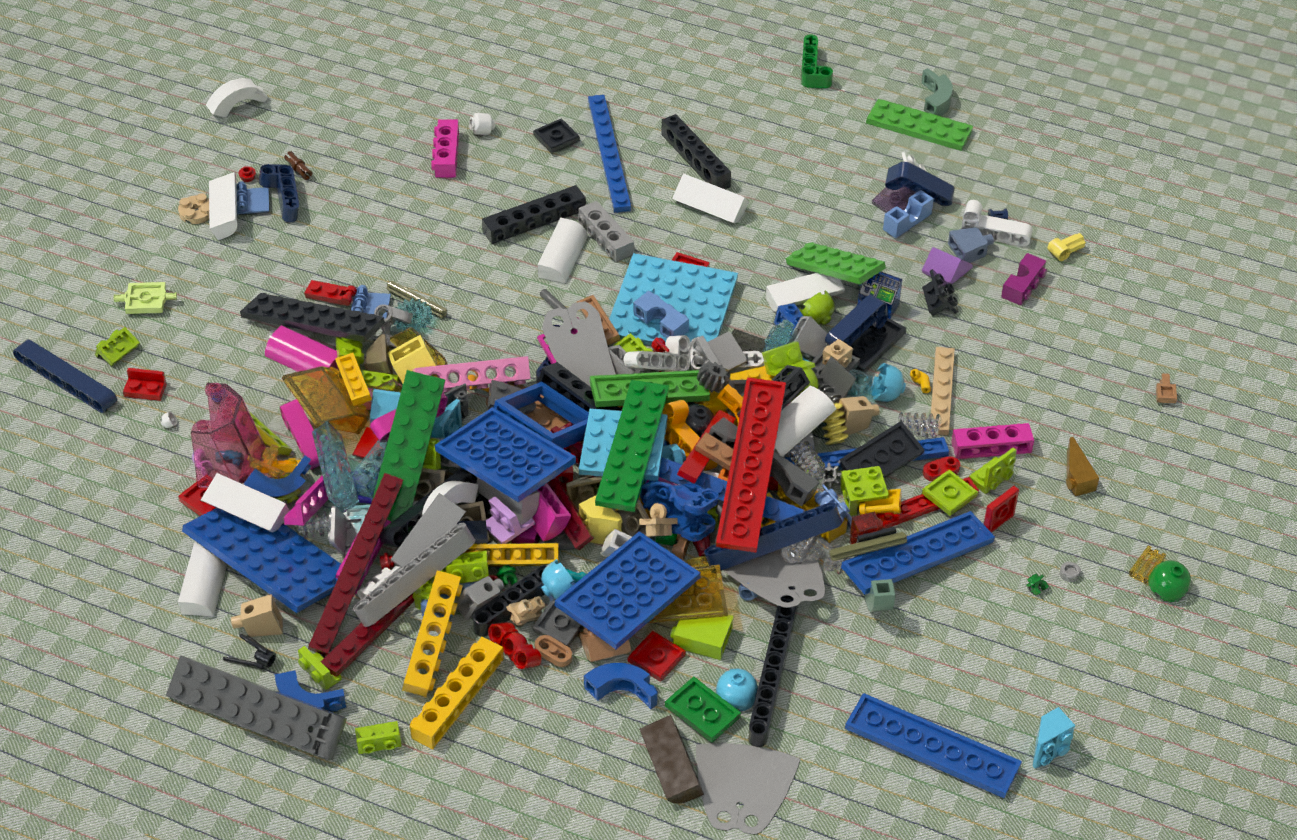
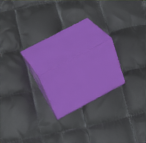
M932 247L922 268V273L931 276L929 271L933 269L937 274L940 273L947 283L953 284L972 269L973 264Z

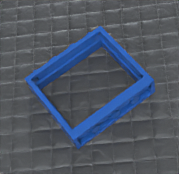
M543 382L495 400V409L562 449L584 440L589 412ZM539 401L574 425L552 433L517 409Z

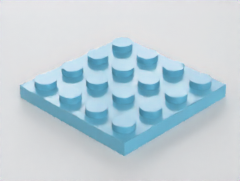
M589 410L579 464V475L603 476L622 411ZM667 414L662 415L644 480L658 481L668 420Z

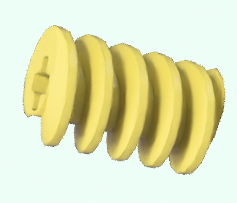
M833 403L836 410L823 421L827 425L822 427V430H828L824 437L830 438L825 445L845 442L844 439L849 437L848 434L842 433L847 430V427L841 425L846 420L839 418L844 415V411L838 410L843 406L841 403Z

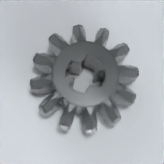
M708 361L700 367L697 380L699 385L704 386L705 389L719 393L728 384L731 375L728 373V369L723 368L722 365Z

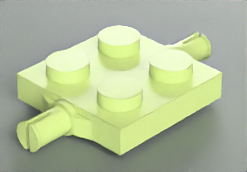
M165 282L128 283V290L125 294H114L113 299L114 302H125L126 314L163 313L164 303L166 300H177V292L166 293Z

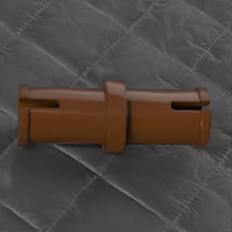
M292 151L287 152L290 158L285 154L284 159L292 166L293 170L298 172L304 180L310 179L306 173L310 176L313 173L305 166V162L299 159Z

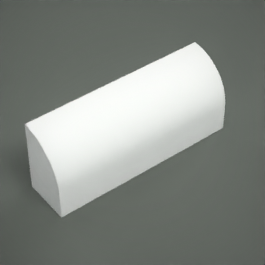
M235 172L209 181L210 230L217 240L232 235L237 229Z
M684 173L672 198L732 223H737L741 219L749 203L741 195Z
M560 218L538 263V278L566 283L588 237L587 231L581 224L573 220Z
M814 273L767 286L765 298L773 311H777L778 306L793 303L796 306L802 305L819 292L823 295L825 290L831 297L843 294L845 288L838 278Z
M810 385L781 411L775 452L783 457L836 410L835 405L826 394Z
M218 473L201 501L270 532H275L284 522V516L290 511L286 503Z
M196 541L194 542L178 604L183 615L214 616L227 563Z

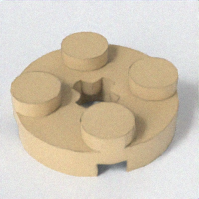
M200 193L180 199L178 212L181 220L186 222L185 220L190 221L191 224H200L208 221L209 198H207V195Z

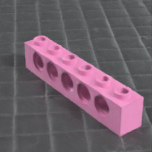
M528 356L413 369V372L429 376L435 375L438 378L445 379L444 393L466 383V390H470L469 386H477V389L488 388V384L492 381V379L486 376L488 369H492L495 372L493 380L504 382L505 384L507 382H514V385L526 384L525 380L531 379ZM506 367L513 369L514 374L512 377L506 376ZM469 371L475 372V381L468 379L467 374ZM450 373L457 375L458 380L456 383L449 381L448 376Z

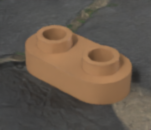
M677 534L678 543L673 545L672 554L684 561L690 540L683 538L681 534Z
M549 635L539 636L535 640V649L539 650L541 656L558 667H565L571 663L572 651L568 646Z

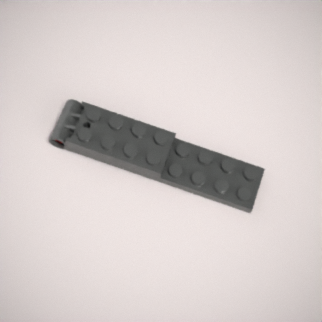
M181 655L166 693L167 697L329 760H333L347 718Z

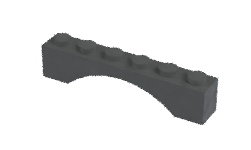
M723 417L711 427L709 434L734 449L738 427ZM774 451L770 475L779 483L785 496L802 507L814 496L820 482Z

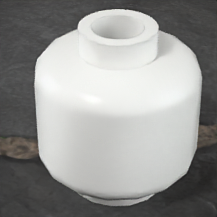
M475 113L473 117H470L469 129L476 135H489L495 128V120H492L491 115L488 113Z

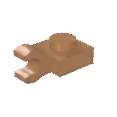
M1162 373L1160 383L1156 384L1157 403L1176 404V384H1170V374Z

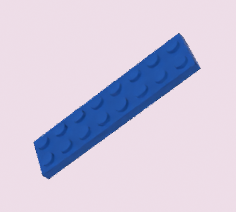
M969 511L907 536L905 544L861 554L842 562L841 568L862 593L866 595L870 593L871 581L892 579L893 583L991 544L994 542L995 536Z
M865 693L862 694L845 724L846 730L1004 799L1022 764L1021 760Z

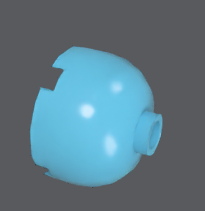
M886 363L881 364L877 371H880L879 376H874L871 394L875 396L874 400L882 402L893 401L898 398L900 393L902 394L905 391L906 383H904L902 372L897 367Z
M555 559L542 573L541 579L544 585L541 589L547 597L552 596L557 599L573 586L574 580L565 567Z
M736 668L722 674L716 686V694L736 709H740V712L750 709L755 703L758 687L756 679L751 673L744 669Z

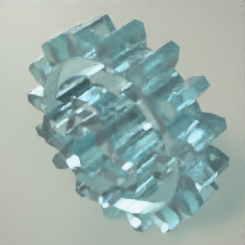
M411 298L409 302L404 299L403 304L398 302V307H394L413 315L410 324L397 320L394 325H397V329L403 328V332L407 331V329L410 330V333H413L414 329L419 332L421 327L425 329L426 324L431 323V307L427 306V302L421 303V299L414 301Z
M786 319L782 323L780 322L779 325L777 324L775 327H772L764 341L766 344L763 351L765 352L788 344L793 336L791 334L794 327L793 323Z

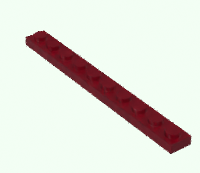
M384 473L309 643L308 650L325 656L329 654L403 485V479Z

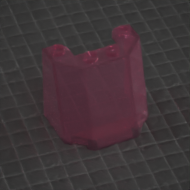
M207 382L205 394L208 396L210 420H199L193 425L191 430L197 486L208 488L217 473L242 484L255 468L260 471V465L265 461L267 449L243 397L228 384Z

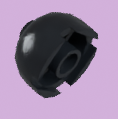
M689 405V413L685 423L701 437L714 418L713 412L704 405Z

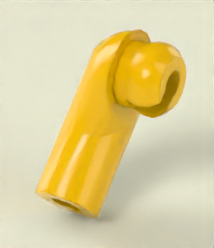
M918 369L911 370V379L921 385L923 393H929L931 387L928 375Z

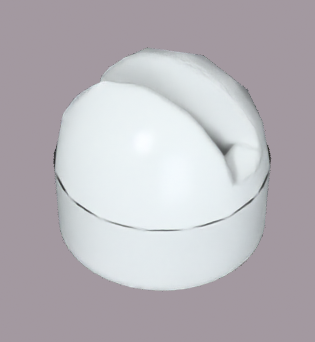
M171 411L161 416V425L163 427L171 428L177 425V418Z

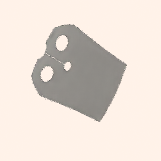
M584 301L573 303L567 309L559 307L547 312L542 329L556 362L589 386L590 376L616 375L597 309ZM580 309H585L588 312V317L584 320H580L576 316L577 311ZM553 317H562L564 321L562 326H553ZM573 328L578 330L575 335L571 334V329Z

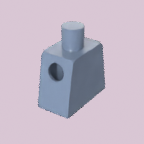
M976 227L949 232V247L957 258L968 263L985 257L988 245L994 243L991 234L983 236Z

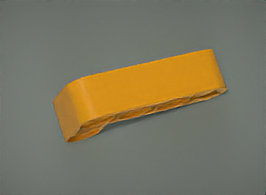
M678 400L665 404L663 414L668 416L665 439L670 445L676 443L680 449H683L687 458L700 437L685 423L689 413L688 404L684 400ZM710 460L703 471L714 469L718 464Z

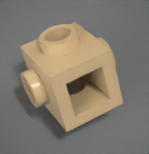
M837 339L830 346L828 345L824 348L822 364L826 365L832 356L846 368L852 360L853 348Z

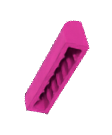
M282 325L271 335L267 342L265 357L323 384H326L339 371L335 358H338L336 350Z
M546 483L537 489L540 492L539 505L535 515L532 517L535 521L533 528L543 541L550 540L559 535L565 529L571 517V514Z

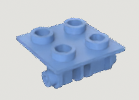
M238 182L236 185L237 214L269 212V187L247 189V185L244 182Z
M360 285L353 298L351 310L374 314L376 307L385 304L389 306L391 294L368 293L367 287ZM388 312L383 314L384 319L387 318Z
M823 484L824 491L815 494V502L819 506L835 503L842 522L846 518L848 520L847 525L853 531L854 528L851 523L853 519L848 513L850 511L844 502L840 503L837 500L838 496L833 489L828 490Z

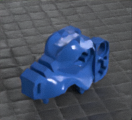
M649 480V482L642 485L640 499L644 503V509L647 508L650 511L654 504L660 503L666 508L665 518L678 519V524H672V534H681L683 538L695 542L702 540L715 530L716 521L711 515L707 514V511L718 504L719 494L710 488L705 489L693 483L671 485L661 481Z

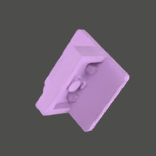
M493 497L489 500L492 508L490 509L492 517L486 520L487 531L501 544L508 543L535 524L534 519L531 518L523 525H520L517 516L498 498Z

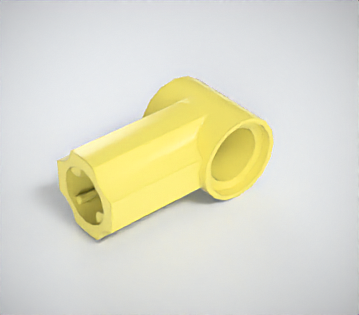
M1078 233L1063 240L1059 238L1053 239L1048 244L1047 249L1059 261H1064L1072 252L1084 248L1086 242L1084 237Z

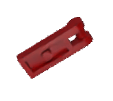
M311 280L304 295L305 298L350 306L353 301L352 297L357 293V288L352 285L345 287Z

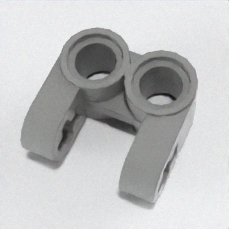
M382 304L376 307L374 314L383 316L385 312H389L388 317L384 319L385 323L379 329H382L381 335L385 334L388 347L395 349L403 344V340L390 335L391 326L396 320L410 324L413 315L404 310ZM375 332L370 338L376 341L379 336H376Z

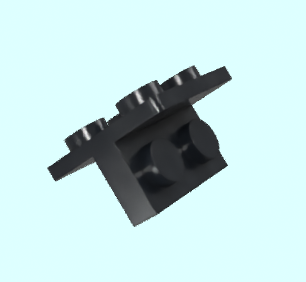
M933 269L930 270L932 281L922 287L929 313L934 316L947 307L955 314L958 313V301L953 294L955 292L954 287L950 282L947 283L940 273L937 274Z

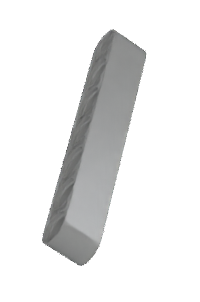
M459 523L355 604L353 610L362 624L368 627L376 623L435 576L437 570L441 571L475 543V539L466 524Z

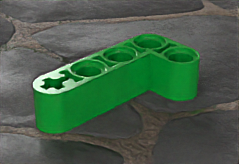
M812 34L806 35L803 40L801 85L807 88H830L833 80V69L827 66H817L818 37Z

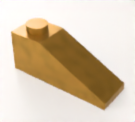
M1070 437L1067 448L1066 485L1073 492L1074 496L1094 492L1097 490L1099 477L1075 438Z

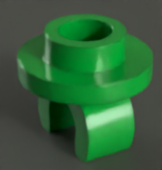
M509 565L503 566L496 574V577L503 582L504 587L508 584L507 579L510 580L511 585L517 583L516 569Z
M1035 573L1027 579L1029 583L1026 584V587L1031 586V591L1035 596L1041 593L1038 585L1042 590L1048 588L1047 582L1041 580L1044 577L1043 574L1038 575Z

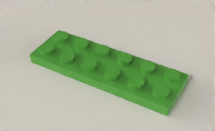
M882 99L877 100L866 118V124L959 151L963 150L973 131L972 125Z
M814 242L805 244L803 248L792 252L790 256L785 258L787 265L856 284L864 283L886 268L885 261L815 244Z
M699 370L590 376L589 380L596 407L623 406L631 380L669 385L666 403L678 400L686 402L710 401L709 389L699 385L697 380Z

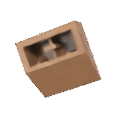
M583 628V632H579V638L586 658L590 662L631 652L629 639L616 650L586 628Z

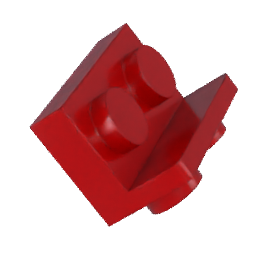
M139 368L127 369L128 380L123 389L124 397L161 401L167 386L163 371Z

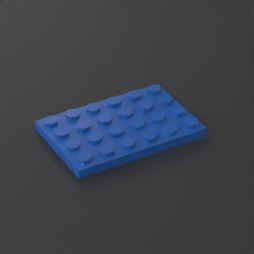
M493 407L435 444L436 452L518 503L576 463V456Z
M639 531L555 600V606L617 650L699 580L701 573Z

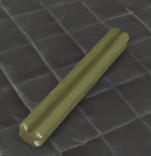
M394 281L387 283L386 289L440 318L447 315V309Z
M899 532L831 549L829 551L832 561H837L905 544L907 536L904 532Z

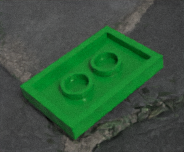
M694 676L665 701L666 708L711 743L741 718L740 711Z

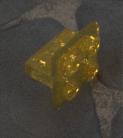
M272 444L270 448L266 447L262 455L264 462L251 456L247 458L250 467L253 469L256 468L260 472L262 469L268 471L269 476L280 479V477L285 478L286 476L285 471L273 467L280 448Z

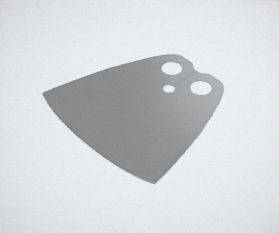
M810 546L779 549L724 569L727 574L747 589L781 607L788 608L797 606L803 601L820 600L825 594L822 571ZM789 586H794L795 589H794V590H790L788 587H789ZM812 589L815 590L817 594L815 596L809 597L804 595V591ZM784 595L792 596L794 600L792 602L785 603L782 602L780 598Z
M731 743L696 745L698 780L704 792L702 800L711 825L720 830H730L737 826L742 832L749 834H758L763 831L782 804L795 776L800 759L787 753L751 745ZM742 802L744 806L739 809L736 807V804ZM722 811L730 813L731 820L727 823L719 822L717 819L718 813ZM748 815H754L758 818L759 822L756 826L749 827L744 822L745 818Z

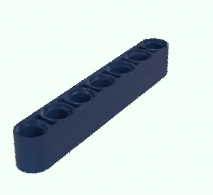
M30 339L25 340L13 350V355L20 363L100 413H104L118 401L117 396L112 390Z
M827 503L762 527L757 553L716 547L715 544L708 547L704 554L712 572L722 571L841 526L842 519L835 503Z

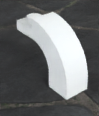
M239 78L220 86L211 95L206 106L213 115L227 118L232 107L239 101L253 99L265 103L268 97L263 92L264 90L255 85L251 79Z
M461 481L443 483L428 497L422 515L438 493L454 504L460 502L474 503L478 484Z

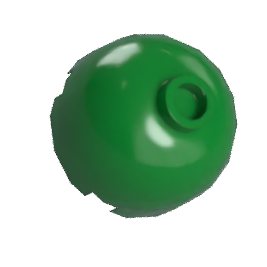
M1162 561L1153 568L1148 577V584L1154 594L1156 592L1161 596L1160 599L1176 602L1187 594L1191 586V575L1189 570L1178 561Z

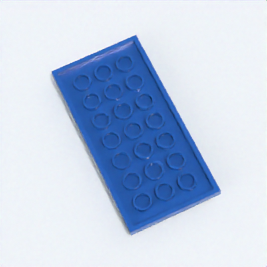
M215 508L184 524L182 527L183 533L267 593L272 594L274 598L295 613L304 610L331 594L338 580L335 576L341 563L285 524H282L275 532H270L219 508Z

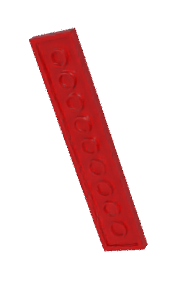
M747 377L716 547L757 553L786 382Z

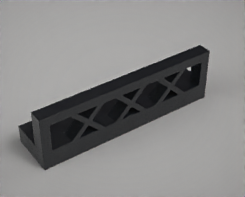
M787 365L772 379V381L786 382L782 410L810 383L801 367ZM741 410L737 413V416H738L739 418H740V412H741Z

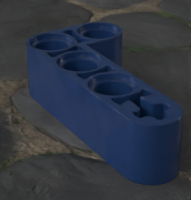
M900 162L890 167L885 182V187L890 190H898L903 187H907L916 193L922 190L934 198L933 202L941 206L952 205L955 187L912 163Z
M285 164L262 165L260 167L259 184L266 188H277L282 219L290 223L295 222L298 218L299 200L293 168Z
M869 294L828 332L825 337V343L830 346L837 339H840L850 346L871 325L877 329L882 328L888 318L887 304L874 295Z

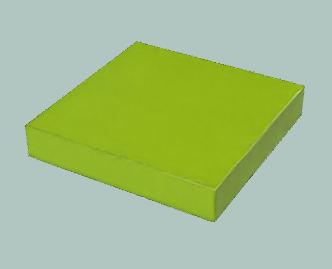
M949 469L924 487L922 494L951 516L976 498L978 491Z

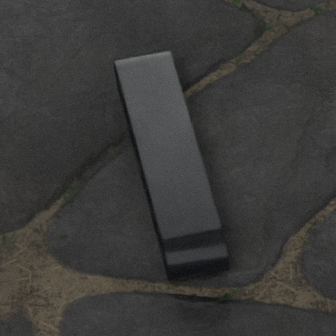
M548 565L538 567L478 609L473 614L475 634L481 637L487 636L491 625L509 621L512 613L506 608L509 604L525 599H533L538 596L540 598L543 597L545 593L541 589L544 585L541 578L544 569Z

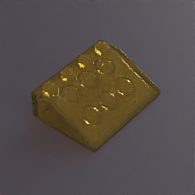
M321 366L282 376V380L316 427L360 434L370 419V414L363 404L353 406L340 372L334 367Z
M720 565L693 567L701 573L700 579L648 623L728 616Z

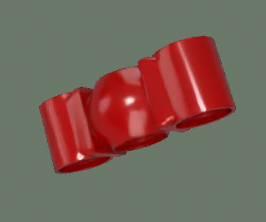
M498 623L489 627L488 635L490 640L503 647L504 654L511 658V661L514 662L517 668L526 669L540 665L542 660L541 653L533 648L532 644H528L524 635L520 634L512 623Z

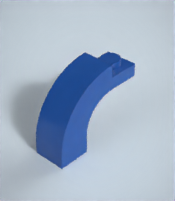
M305 455L292 473L282 479L269 478L255 468L243 485L273 498L285 496L297 490L306 481L300 475L301 473L305 475L311 468L309 464L311 459Z
M609 663L598 666L584 675V688L597 701L610 692L625 690L635 694L650 709L657 706L658 692L650 684V674L637 666L627 663Z
M296 670L274 674L277 691L327 711H338L346 708L343 689L317 694L303 690L298 684Z

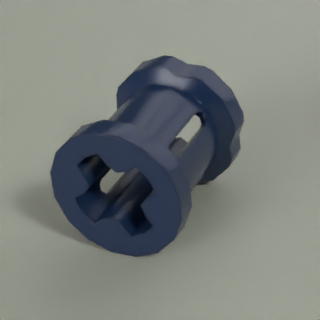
M1007 208L996 211L988 209V216L1008 220Z

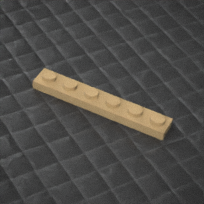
M936 347L929 434L947 436L949 434L955 348Z

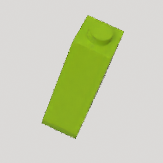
M722 615L680 619L677 627L673 626L671 638H673L674 644L685 651L721 660L733 630L734 616Z

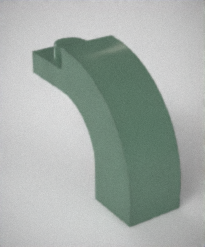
M927 68L923 70L921 84L934 94L925 98L924 111L942 116L951 105L952 83L945 74L938 76Z
M892 579L871 581L870 593L865 595L866 605L870 612L893 609L895 591Z

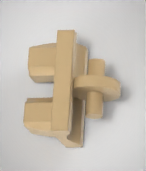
M656 503L650 509L652 519H639V524L646 525V536L672 535V524H678V519L665 518L667 513L665 506Z
M538 596L533 599H525L509 604L506 608L512 612V622L517 626H522L526 622L538 620L545 604Z

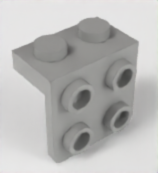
M726 332L708 342L703 336L696 339L697 346L695 350L698 356L703 358L704 363L708 361L716 362L718 365H722L723 368L728 369L729 372L747 362L745 354L730 332Z
M332 506L329 513L331 531L328 533V540L345 557L366 515L345 516L337 506Z

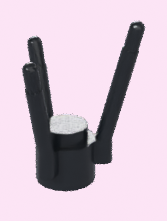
M240 634V638L257 649L254 655L256 662L223 657L224 661L253 666L262 670L264 666L269 668L273 665L276 653L265 648L250 636Z

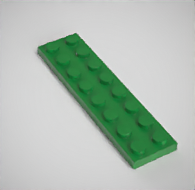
M409 370L406 371L373 495L374 498L384 473L403 479V485L387 519L391 522L413 506L446 381L445 379Z
M631 380L597 492L595 506L635 512L669 394V385Z

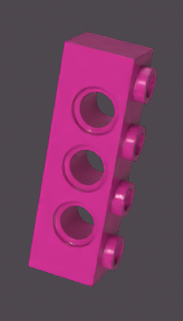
M438 119V125L434 127L433 147L436 149H432V158L435 160L431 161V169L435 170V178L456 177L459 121L458 119Z
M1023 423L953 429L951 443L955 458L967 459L1002 456L1012 448L1017 450L1016 454L1032 453L1034 437L1030 424Z

